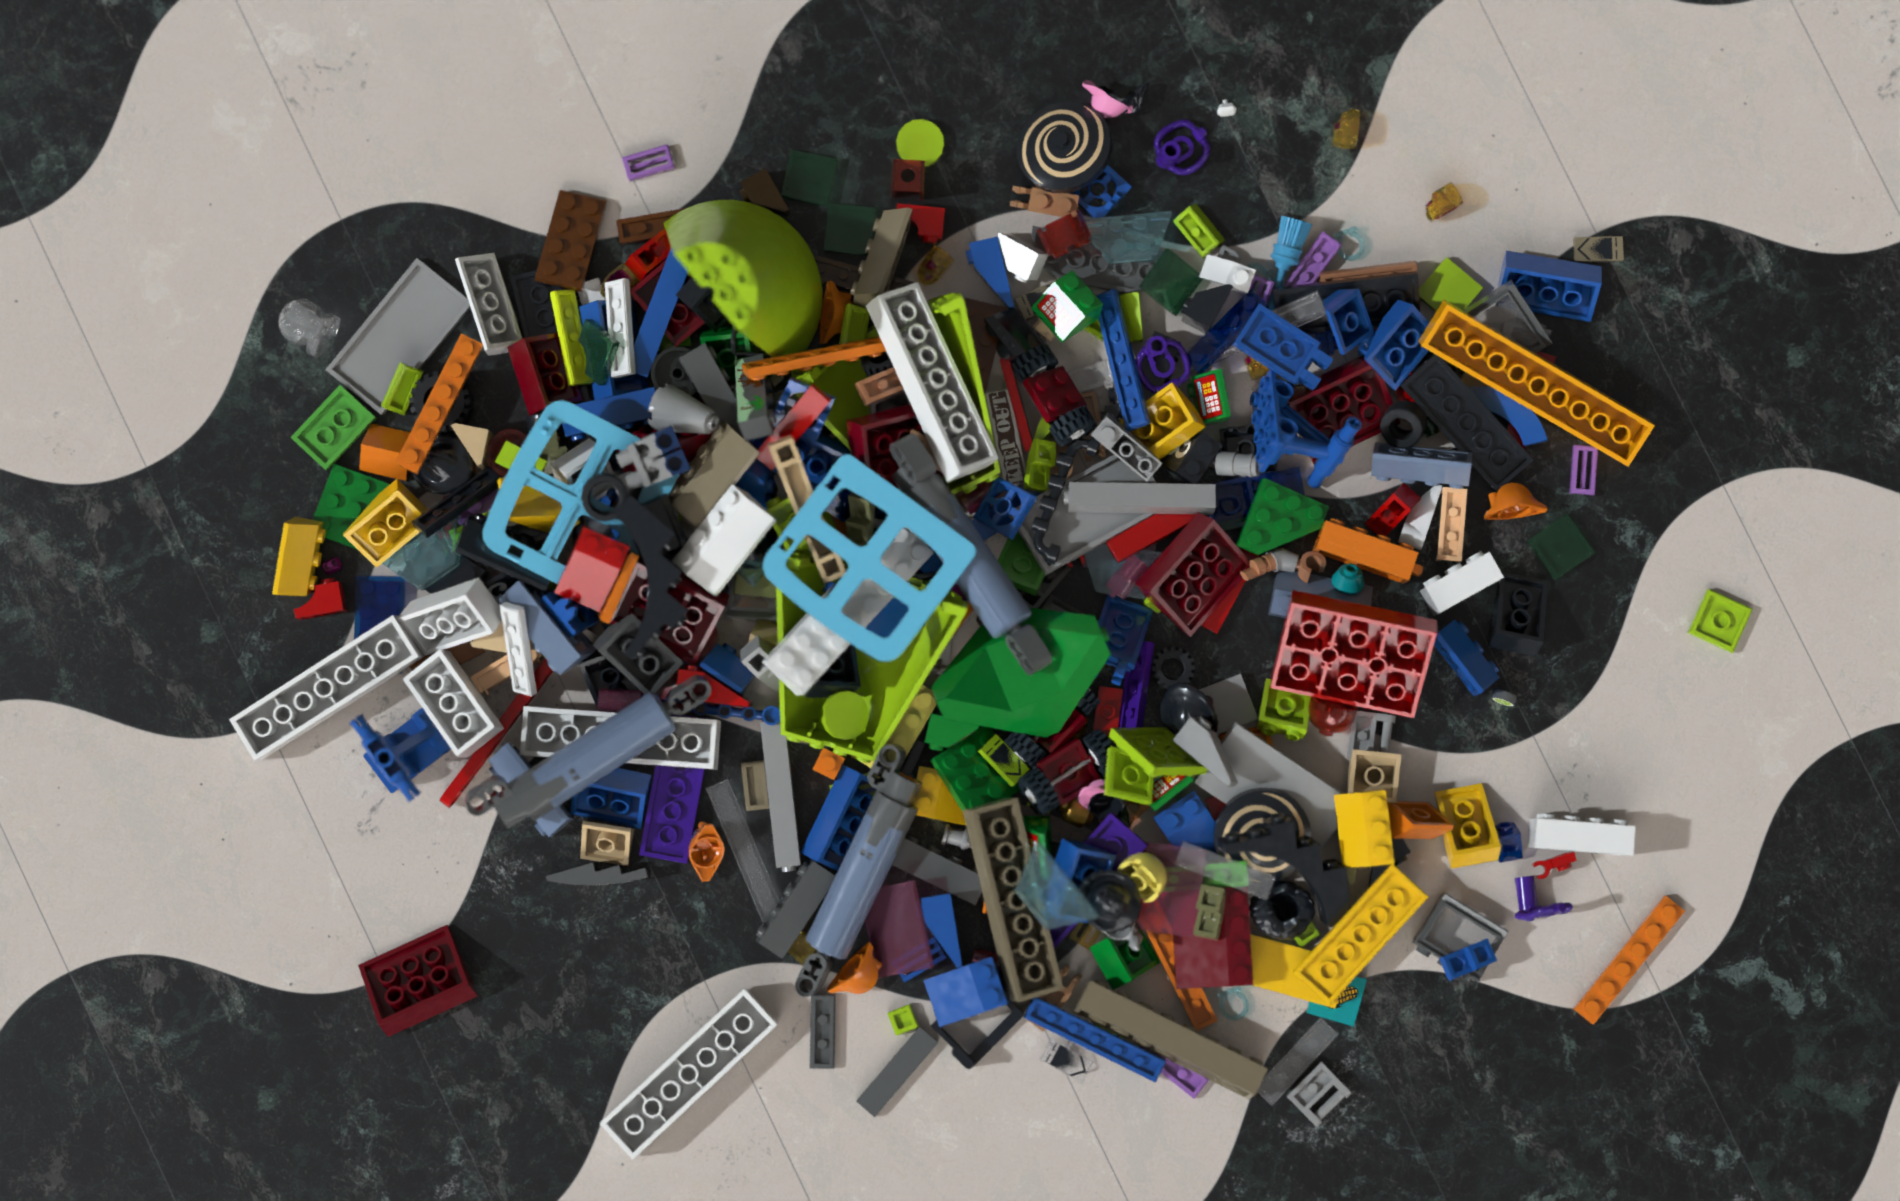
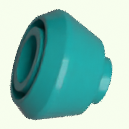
M1355 564L1342 565L1333 574L1331 579L1335 589L1346 595L1356 594L1364 588L1363 573Z

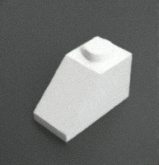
M999 233L997 238L1007 270L1014 273V278L1027 283L1028 280H1038L1049 254L1010 233Z
M1207 254L1199 278L1220 286L1230 284L1233 286V291L1246 294L1249 291L1256 270L1234 261Z

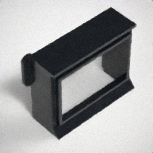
M1009 1001V1004L1006 1005L1012 1012L970 1055L942 1028L943 1026L939 1027L937 1020L931 1027L953 1048L952 1055L966 1069H971L1024 1014Z

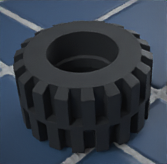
M434 371L432 375H424V379L418 380L416 388L411 390L413 395L412 398H409V403L412 406L410 410L416 420L440 375L439 371ZM466 384L462 387L454 407L439 434L454 433L455 431L451 425L454 423L464 424L465 421L468 422L470 420L469 414L473 413L472 403L474 401L470 394L471 391Z

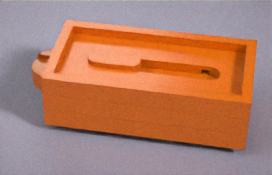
M1332 518L1330 521L1323 523L1312 550L1321 553L1324 557L1344 564H1355L1364 571L1402 584L1409 581L1411 575L1419 577L1423 572V566L1415 563L1418 552L1413 551V546L1405 543H1400V545L1390 543L1391 539L1382 535H1377L1376 537L1367 535L1368 531L1355 526L1353 529L1344 527V522Z

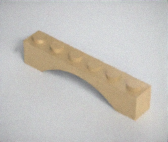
M788 435L767 445L796 515L811 496L813 490L794 440ZM805 536L823 583L825 584L842 577L846 570L840 556L813 536Z

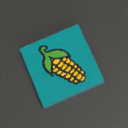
M1356 976L1339 995L1335 1009L1309 1001L1306 1013L1354 1027L1367 979Z

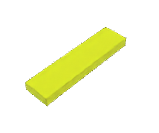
M554 290L550 292L568 386L590 385L593 383L575 290Z

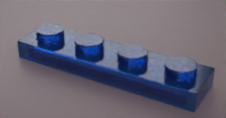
M1250 289L1187 352L1191 363L1190 366L1199 374H1203L1235 342L1258 304L1260 303L1267 309L1269 305Z

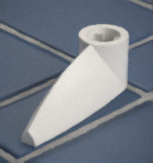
M1442 485L1434 486L1428 490L1410 511L1404 522L1398 543L1411 545L1418 550L1422 549Z

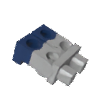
M671 424L628 444L626 449L616 455L621 467L634 463L637 471L625 476L630 489L642 485L648 487L690 470L688 461ZM670 450H673L672 452L659 457V455L666 453Z

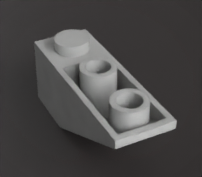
M1109 412L1091 433V436L1146 482L1163 464L1131 431H1127L1125 426Z
M757 635L740 650L741 662L759 680L779 693V678L762 663L773 649Z

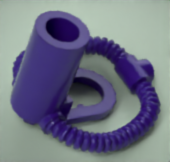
M1187 119L1174 121V123L1162 128L1154 141L1157 165L1160 168L1175 172V174L1178 173V175H1188L1196 172L1207 160L1211 151L1206 139L1207 133L1203 127L1197 128L1193 122ZM1182 126L1190 128L1193 131V136L1203 147L1201 157L1188 168H1177L1176 166L1189 158L1193 153L1194 146L1188 137L1178 136L1161 146V140L1164 135ZM1179 141H1183L1188 145L1189 150L1184 155H1180L1181 148L1177 144Z
M1152 336L1146 340L1144 347L1141 349L1142 351H1139L1138 356H1136L1135 363L1139 378L1148 390L1158 393L1171 382L1179 388L1184 381L1186 382L1189 379L1191 363L1182 343L1177 342V340L1174 341V339L1171 340V338L1165 339L1161 336ZM1173 345V347L1178 349L1183 359L1185 371L1181 377L1175 378L1163 386H1155L1144 375L1143 369H1141L1142 360L1146 355L1152 372L1156 376L1161 378L1169 377L1175 370V362L1167 346ZM1163 353L1165 354V359H1168L1170 363V369L1165 373L1157 370L1156 362L1153 360V357Z
M1534 875L1514 878L1519 911L1515 913L1516 919L1526 920L1527 922L1534 921L1535 918L1566 914L1573 909V905L1567 902L1553 903L1550 906L1543 907L1538 906Z

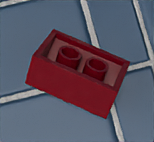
M558 333L523 338L507 347L529 416L542 414L544 409L554 401L564 400L573 404L583 401L579 386H568Z

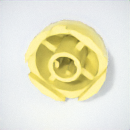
M1139 852L1132 854L1117 869L1122 874H1128L1138 886L1139 895L1142 899H1146L1144 901L1146 903L1154 901L1166 886V868L1156 856L1150 853Z

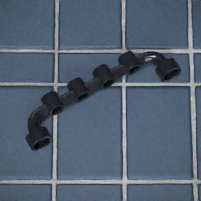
M1093 436L1090 440H1075L1069 445L1066 453H1059L1056 466L1060 467L1057 475L1051 474L1048 487L1052 488L1049 496L1043 495L1039 509L1044 511L1041 518L1036 516L1033 521L1031 530L1036 531L1033 540L1034 547L1039 554L1046 557L1045 562L1056 564L1061 546L1051 543L1050 547H1047L1043 543V538L1047 533L1051 517L1056 509L1076 452L1079 449H1087L1086 454L1096 457L1101 443Z

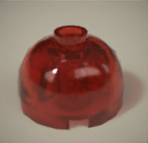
M1311 697L1308 706L1309 720L1314 727L1319 729L1320 734L1333 736V733H1342L1352 726L1358 707Z

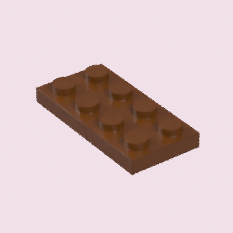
M559 190L536 271L535 281L580 292L583 291L607 205L605 200Z
M963 297L985 395L998 342L988 334L984 319L1006 311V307Z

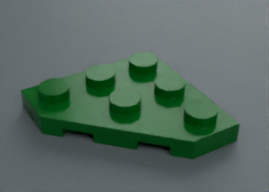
M1263 478L1260 481L1236 546L1259 555L1319 530L1323 525L1329 506Z

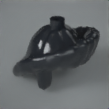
M441 433L438 434L418 475L413 473V476L425 491L445 495L454 492L471 479L474 473L473 461L459 438Z
M1176 683L1168 688L1160 704V718L1173 734L1177 735L1190 717L1205 718L1212 724L1211 729L1217 733L1219 722L1213 706V698L1205 695L1197 687L1189 683Z
M1100 869L1086 876L1077 890L1079 911L1083 913L1085 920L1099 931L1106 933L1123 931L1131 928L1139 919L1142 910L1141 896L1139 895L1138 886L1128 874H1122L1119 871Z
M1278 881L1260 886L1253 893L1249 906L1253 923L1258 929L1264 932L1266 936L1280 940H1292L1305 932L1308 925L1312 922L1316 911L1314 908L1315 902L1311 898V894L1302 886L1288 881Z

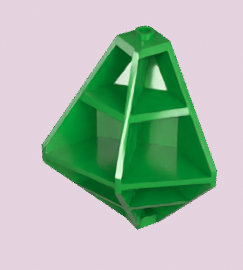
M1030 608L1032 611L1031 616L1021 625L1029 624L1034 628L1052 657L1051 664L1030 676L1022 669L1007 646L1006 636L1009 633L1002 637L993 638L982 623L931 686L944 719L1044 738L1058 733L1111 655L1106 641L1110 639L1105 627L1100 628L1095 616Z

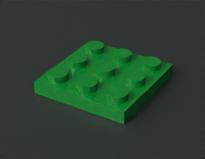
M333 464L312 520L324 522L325 538L357 549L343 536V533L375 497L390 484Z
M982 727L930 760L962 812L964 809L1009 798L1021 790L1018 782L1011 787L978 752L995 735V732L990 727Z

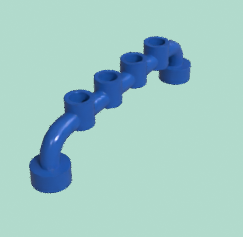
M655 694L659 698L661 703L666 701L664 699H660V697L657 694ZM674 699L675 702L679 701L682 704L680 699ZM702 702L701 704L705 706L703 713L697 712V706L688 711L699 716L711 714L719 715L724 719L739 717L746 721H753L754 719L763 720L771 726L777 725L780 722V709L775 706H768L764 710H755L753 707L737 708L727 704L718 706ZM723 707L729 708V714L726 716L721 714ZM751 709L753 711L752 718L745 717L746 710Z

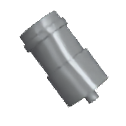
M1219 451L1216 460L1213 461L1217 475H1241L1248 477H1258L1260 475L1256 454L1254 453L1238 454L1237 452Z

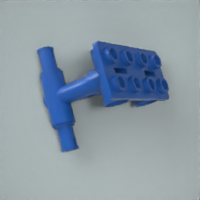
M1269 369L1267 374L1261 378L1256 391H1253L1250 396V405L1253 411L1252 424H1254L1255 429L1254 443H1256L1257 448L1256 462H1258L1259 472L1264 473L1269 465L1276 464L1282 454L1293 455L1295 453L1314 457L1317 459L1314 462V470L1307 478V483L1312 488H1319L1324 479L1331 476L1338 465L1344 461L1345 455L1354 444V436L1362 427L1361 422L1355 417H1349L1343 428L1337 430L1329 439L1287 405L1294 394L1293 387L1284 380L1276 379V373Z
M423 708L416 711L410 720L394 732L384 737L380 732L372 729L363 714L357 716V720L353 719L349 723L362 739V746L366 750V753L363 755L365 760L390 793L400 789L408 802L414 800V796L418 797L421 794V791L418 790L411 779L451 750Z

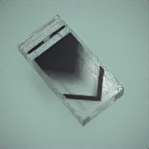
M1050 1038L1039 1059L1080 1083H1083L1094 1063L1092 1060Z

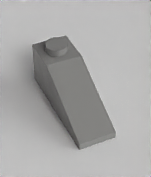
M1190 717L1173 741L1227 786L1236 787L1238 781L1216 732L1211 729L1212 724L1203 717Z

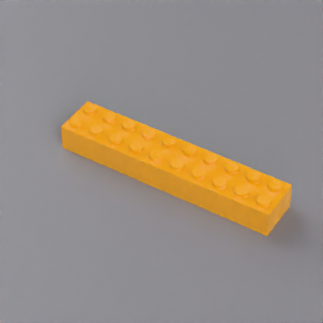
M1443 300L1418 340L1425 349L1628 467L1655 426L1646 417L1446 300Z

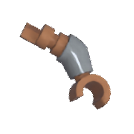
M1276 548L1267 551L1261 558L1258 557L1250 560V568L1240 571V574L1244 580L1248 581L1266 572L1285 571L1294 573L1297 570L1299 578L1303 582L1308 583L1312 569L1317 573L1324 572L1326 559L1321 553L1315 551L1306 552L1300 559L1299 555L1284 548Z

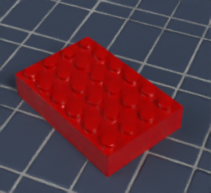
M1292 590L1271 674L1270 688L1414 718L1437 635V620Z

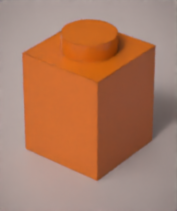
M824 748L813 770L835 780L846 759Z

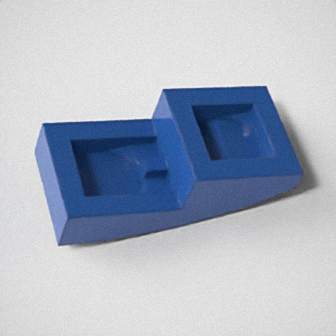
M1487 938L1443 956L1439 960L1448 981H1451L1497 961V958Z

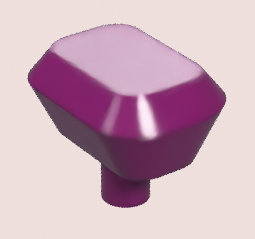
M337 557L330 558L322 563V569L327 575L339 571L342 567Z

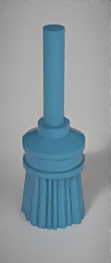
M1281 216L1277 244H1273L1274 249L1270 255L1276 262L1275 268H1277L1273 281L1276 282L1275 287H1282L1286 271H1290L1291 266L1299 265V259L1303 253L1301 250L1312 224ZM1273 293L1267 309L1274 312Z

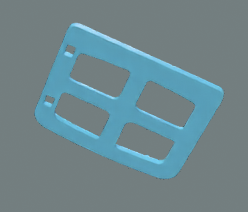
M560 400L549 404L521 446L491 507L483 528V540L487 547L493 552L558 584L565 569V565L558 561V556L577 519L582 515L591 517L583 508L581 499L583 486L588 479L602 473L614 450L622 451L627 448L628 444L640 438L571 402ZM562 423H568L596 438V444L577 481L572 485L565 484L535 467V463L547 442ZM679 474L648 487L643 485L637 501L642 504L662 494L669 496ZM526 485L558 500L562 505L561 512L547 539L538 551L508 537L505 533L511 512L523 486ZM591 491V503L596 509L604 512L614 509L596 500ZM618 518L610 521L597 520L618 531L619 537L617 540L629 544V550L638 555L639 551L634 545L630 531ZM511 544L524 550L521 558L507 552Z
M843 455L836 461L823 481L783 531L780 538L768 551L763 560V570L770 582L818 622L873 658L889 662L897 659L905 651L974 559L976 549L971 542L851 455ZM835 476L841 481L831 491L826 486ZM842 489H848L860 495L888 514L886 520L868 544L863 547L855 545L821 519V515ZM903 528L911 530L944 560L943 566L924 591H918L881 562L882 555ZM806 535L813 536L843 558L849 565L846 573L826 598L819 597L786 567L787 560ZM787 537H790L794 540V543L785 552L780 546ZM866 579L873 580L909 608L907 614L887 638H881L868 631L842 613V608Z

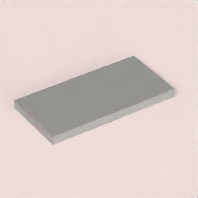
M416 258L326 368V371L383 416L388 409L383 408L381 404L399 362L421 369L470 310L468 298Z
M1112 455L1066 480L1063 490H1068L1069 482H1157L1153 476L1146 482L1118 457ZM1051 488L1037 496L1018 532L1044 574L1047 575L1155 514L1069 513L1068 505L1063 504L1062 490L1047 533L1043 538V543L1047 547H1050L1051 543L1061 546L1057 562L1053 565L1045 562L1046 557L1039 554L1035 549L1033 540L1036 531L1031 530L1035 517L1041 518L1044 511L1039 509L1043 495L1049 496ZM1021 505L1016 507L1015 509L1019 511ZM1009 515L1010 519L1013 521L1015 517Z
M1235 722L1220 743L1238 781L1236 787L1227 786L1209 770H1207L1206 775H1196L1194 783L1225 804L1239 793L1254 788H1273L1289 794L1304 809L1310 822L1312 838L1320 844L1322 849L1337 829L1334 794H1342V792Z

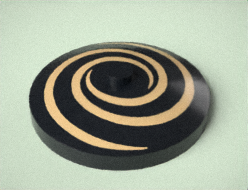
M1058 102L1039 110L1026 122L1017 141V159L1026 178L1036 187L1051 193H1070L1090 185L1103 173L1111 158L1113 143L1106 121L1095 109L1079 102Z
M1254 788L1241 792L1224 805L1215 821L1213 842L1220 862L1247 860L1249 883L1269 884L1278 882L1293 874L1296 869L1280 859L1264 854L1246 852L1225 854L1218 848L1217 838L1225 837V834L1229 832L1244 833L1253 827L1263 828L1262 819L1270 818V815L1274 813H1284L1294 821L1296 839L1301 836L1312 837L1310 822L1304 809L1293 797L1283 791L1273 788Z

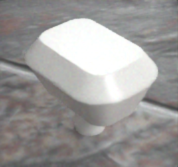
M1225 99L1223 104L1219 105L1217 114L1221 117L1234 115L1236 107Z

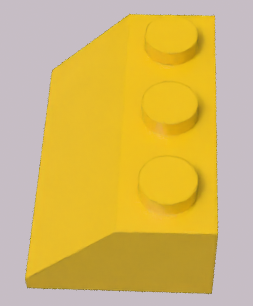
M1171 382L1145 401L1151 424L1131 432L1161 460L1204 429L1206 425L1194 405ZM1122 418L1119 421L1124 425V421Z
M295 516L284 523L272 594L307 596L312 593V590L315 591L314 585H317L318 582L315 571L316 567L320 566L322 553H319L320 543L323 544L326 530L323 529L324 522Z
M1376 789L1334 794L1341 863L1346 868L1394 864L1386 790Z

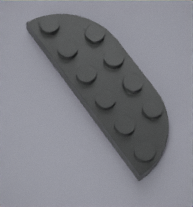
M1037 226L1032 227L1033 247L1049 254L1043 268L1057 279L1073 270L1087 287L1103 290L1114 288L1119 293L1146 290L1164 277L1172 264L1175 254Z

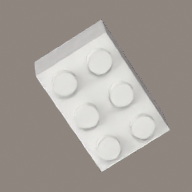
M1482 551L1465 560L1467 565L1462 567L1461 563H1458L1444 571L1445 577L1440 578L1438 574L1423 583L1425 588L1420 590L1433 616L1504 578L1490 552L1483 555Z

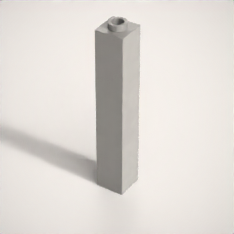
M1069 482L1068 490H1063V504L1068 505L1069 513L1196 515L1199 512L1203 515H1213L1216 508L1215 484Z
M760 722L776 868L782 867V872L797 871L796 866L802 864L788 740L786 736L781 735L780 722L774 726Z

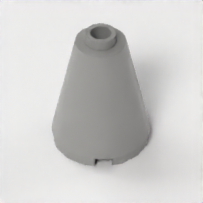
M666 383L664 388L659 387L654 393L648 411L652 413V420L648 419L652 429L658 431L671 424L676 433L710 434L718 427L719 418L716 411L678 387Z

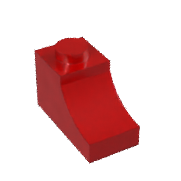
M897 203L896 209H912L911 223L918 231V238L923 239L922 242L936 244L937 240L942 241L945 208Z
M664 228L637 249L626 261L625 265L639 281H642L667 259L671 244L666 229Z
M1402 483L1365 524L1377 535L1386 537L1415 507L1421 498L1407 484Z
M335 578L320 580V585H314L315 592L312 598L305 605L294 609L295 619L303 620L346 612L347 606L342 582H335Z

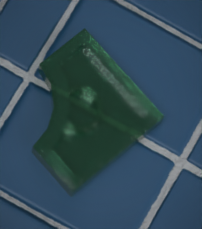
M585 319L578 339L586 354L587 365L585 374L598 385H605L620 342L593 319Z

